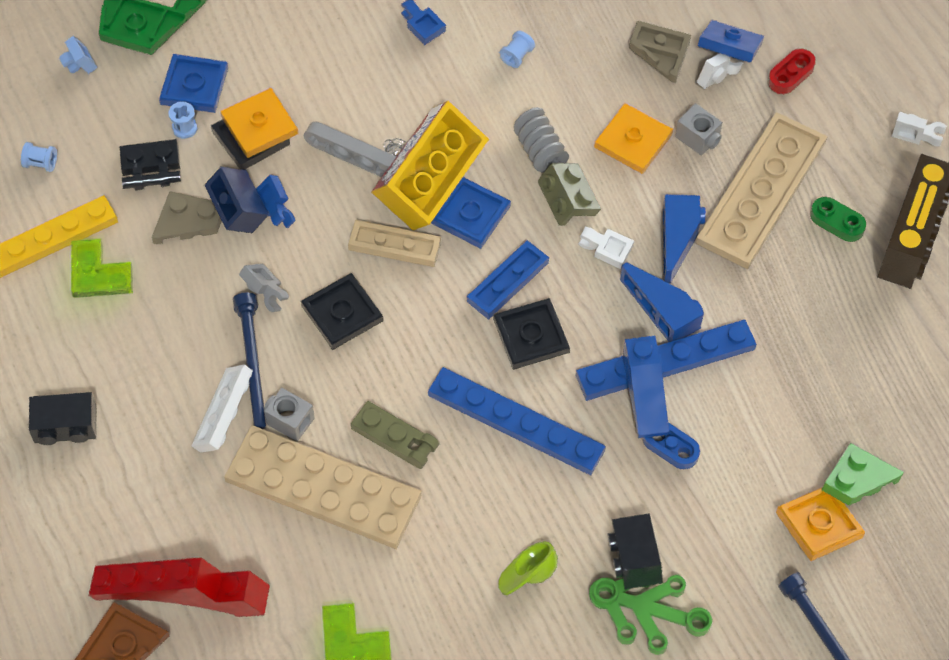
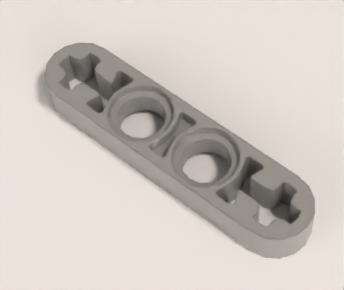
M312 122L303 135L304 139L311 146L379 177L385 174L396 156L319 122Z

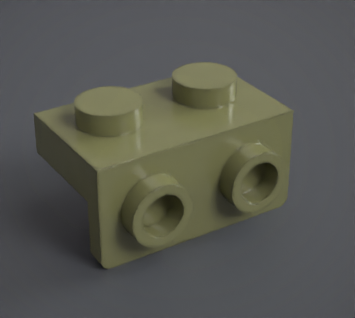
M551 163L538 180V184L559 226H565L573 216H596L601 210L579 164Z

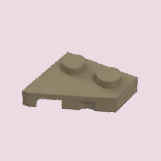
M637 21L629 49L671 82L676 83L690 44L691 35Z
M169 191L153 232L152 241L153 244H163L162 240L180 236V240H185L197 235L217 234L222 220L212 200Z

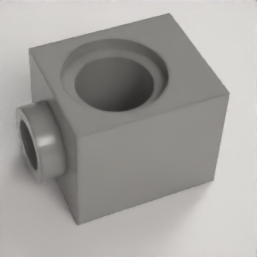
M695 103L678 120L675 137L702 156L709 148L714 149L721 141L722 135L720 133L723 122Z
M283 388L279 390L276 396L272 395L264 406L267 425L296 442L299 441L315 419L312 404ZM284 411H293V412H294V413H293L292 415H290V416H282V415H280V414H281L282 412H284Z

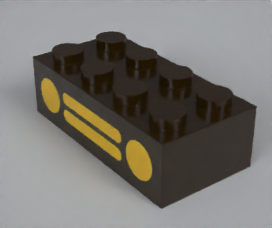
M924 154L920 155L877 278L909 289L912 288L915 278L921 280L949 202V162Z

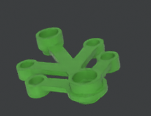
M673 575L668 578L667 582L637 596L624 593L630 589H624L622 579L614 581L610 578H600L590 587L589 597L592 604L599 609L607 610L617 628L618 641L624 645L632 644L637 634L635 626L627 622L620 608L622 606L632 609L648 638V649L655 655H661L666 651L668 639L664 634L660 633L651 616L685 626L691 635L697 637L706 635L712 625V616L704 608H694L687 613L655 603L667 596L679 597L684 593L686 582L679 575ZM678 582L682 588L674 590L670 584ZM607 591L611 594V597L603 599L599 593ZM696 620L701 621L704 627L697 629L692 625V622ZM630 630L633 635L625 638L621 635V631ZM661 640L664 646L656 648L652 645V641Z

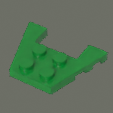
M104 0L98 33L100 41L152 55L207 0H176L173 7L147 0Z

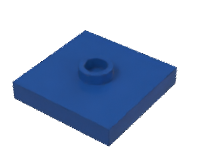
M711 20L701 34L698 46L750 63L760 49L764 36Z
M173 54L159 97L160 105L172 106L177 102H187L193 106L194 110L215 113L228 71V62Z
M463 177L431 224L482 249L511 207V201Z

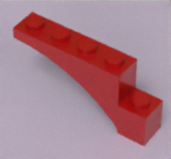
M202 557L97 565L94 568L88 596L94 600H141L181 604L224 612L236 617L265 615L270 585L251 571L222 573Z

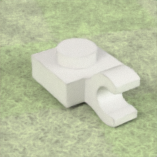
M718 54L705 62L696 83L704 89L715 83L719 84L727 74H738L743 62L733 63L730 61V56Z
M899 112L892 137L918 145L922 140L933 146H941L943 137L935 133L944 135L947 125L941 122L926 125V119L919 118L913 114Z
M589 227L584 228L579 242V246L585 249H596L595 258L619 269L622 268L634 244V240L610 229H607L606 233L602 235Z

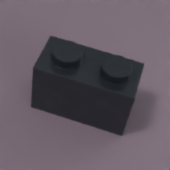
M92 392L29 397V432L34 443L53 445L61 441L82 443L88 439H96L97 406Z
M650 513L612 519L613 532L607 533L610 551L617 552L618 558L613 559L616 578L622 577L624 589L662 584V564Z

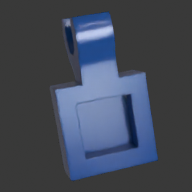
M406 0L401 4L405 9L401 14L407 20V28L424 46L446 31V24L429 7L422 11L413 0Z
M269 175L256 190L269 217H271L272 223L278 226L283 222L284 226L289 228L295 222L292 212L283 205L289 198L278 176Z

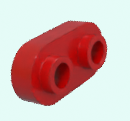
M801 48L790 52L771 69L768 78L770 89L778 94L792 92L813 73L816 63L814 54L807 49Z

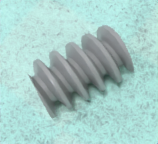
M536 107L520 115L514 124V132L519 137L524 150L528 153L534 168L539 172H545L551 163H566L569 159V154L567 151H564L565 147L559 142V136L554 134L555 129L552 125H549L550 120L547 116H544V110Z

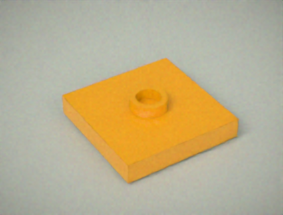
M272 88L220 111L222 119L247 158L298 135V128Z
M624 103L597 138L594 148L643 174L670 139L673 129Z
M822 488L780 505L776 511V514L810 561L858 541L865 534V531L846 505L822 491Z

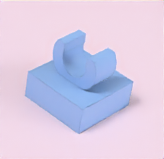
M75 36L65 41L69 52L62 54L59 59L64 67H68L70 73H75L80 68H83L89 74L98 68L87 47Z

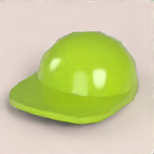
M546 541L538 542L523 550L501 573L499 578L501 593L509 595L526 583H543L549 579L557 569L558 555L552 544Z

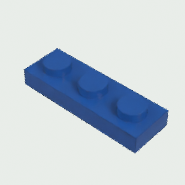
M527 240L467 295V303L489 320L549 264V257Z

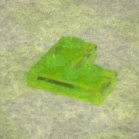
M101 239L71 241V293L73 298L133 293V267L131 262L103 264V244Z
M354 603L322 606L325 660H391L389 631L357 634Z

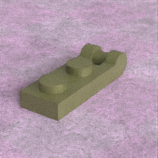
M369 401L365 403L350 424L353 431L419 469H422L427 463L428 459L426 457L429 453L434 452L440 444L434 436L428 433L424 434ZM414 443L419 445L417 450L410 449Z

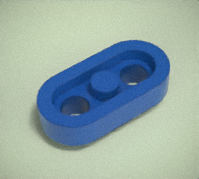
M669 422V435H662V441H655L653 437L642 438L644 445L649 450L676 468L690 469L698 462L700 455L699 444ZM684 452L689 457L681 458L678 454Z

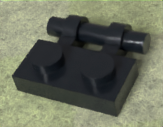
M177 139L119 146L122 175H133V177L122 178L123 189L135 188L136 191L144 190L145 186L161 185V187H168L170 183L181 182L180 171L169 172V170L180 169ZM159 172L157 174L143 175L145 173Z

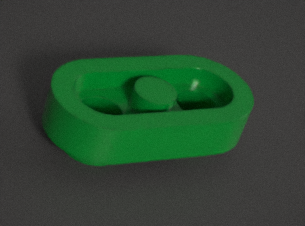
M820 197L812 205L810 217L819 227L847 242H855L863 237L866 229V220L860 213L830 197ZM851 221L856 225H850L848 222Z

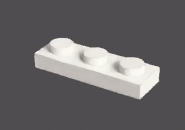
M246 365L226 368L191 445L200 453L218 450L226 439L225 433L230 422L237 414V406L240 399L249 387L248 381L253 371Z

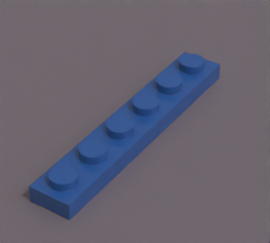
M744 319L658 345L663 378L755 350L757 344L746 320ZM622 356L576 370L575 376L586 401L628 389Z
M442 367L428 390L429 397L590 476L605 452V445Z

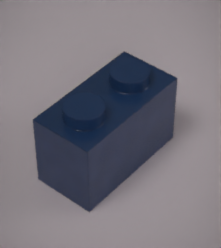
M220 166L204 185L226 230L253 233L269 216L247 170Z

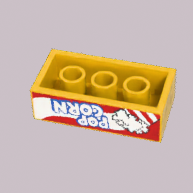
M450 101L437 105L429 111L371 193L412 230L430 225L489 138Z

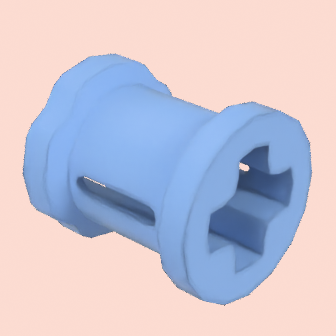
M516 31L512 36L513 40L510 44L499 51L503 62L513 68H518L522 64V58L525 54L535 48L534 40L523 31Z
M177 102L169 109V118L173 122L172 129L174 135L181 139L194 136L198 129L194 119V108L187 102Z
M31 142L24 144L21 153V165L23 168L34 166L45 168L47 172H52L55 169L57 162L56 147L33 146Z

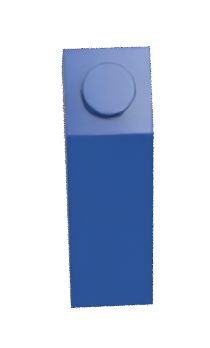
M665 195L662 209L664 281L669 284L673 281L695 242L700 224L705 225L706 208L700 207V195Z
M629 263L622 265L620 281L668 342L687 337L701 329L704 312L697 300H692L687 292Z
M656 336L625 339L622 357L638 438L669 435L662 368Z

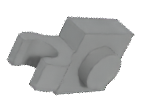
M264 264L245 265L239 276L247 283V287L256 294L264 295L265 306L269 311H281L282 308L277 304L276 298L280 301L288 300L289 298L288 293L279 287L281 282Z

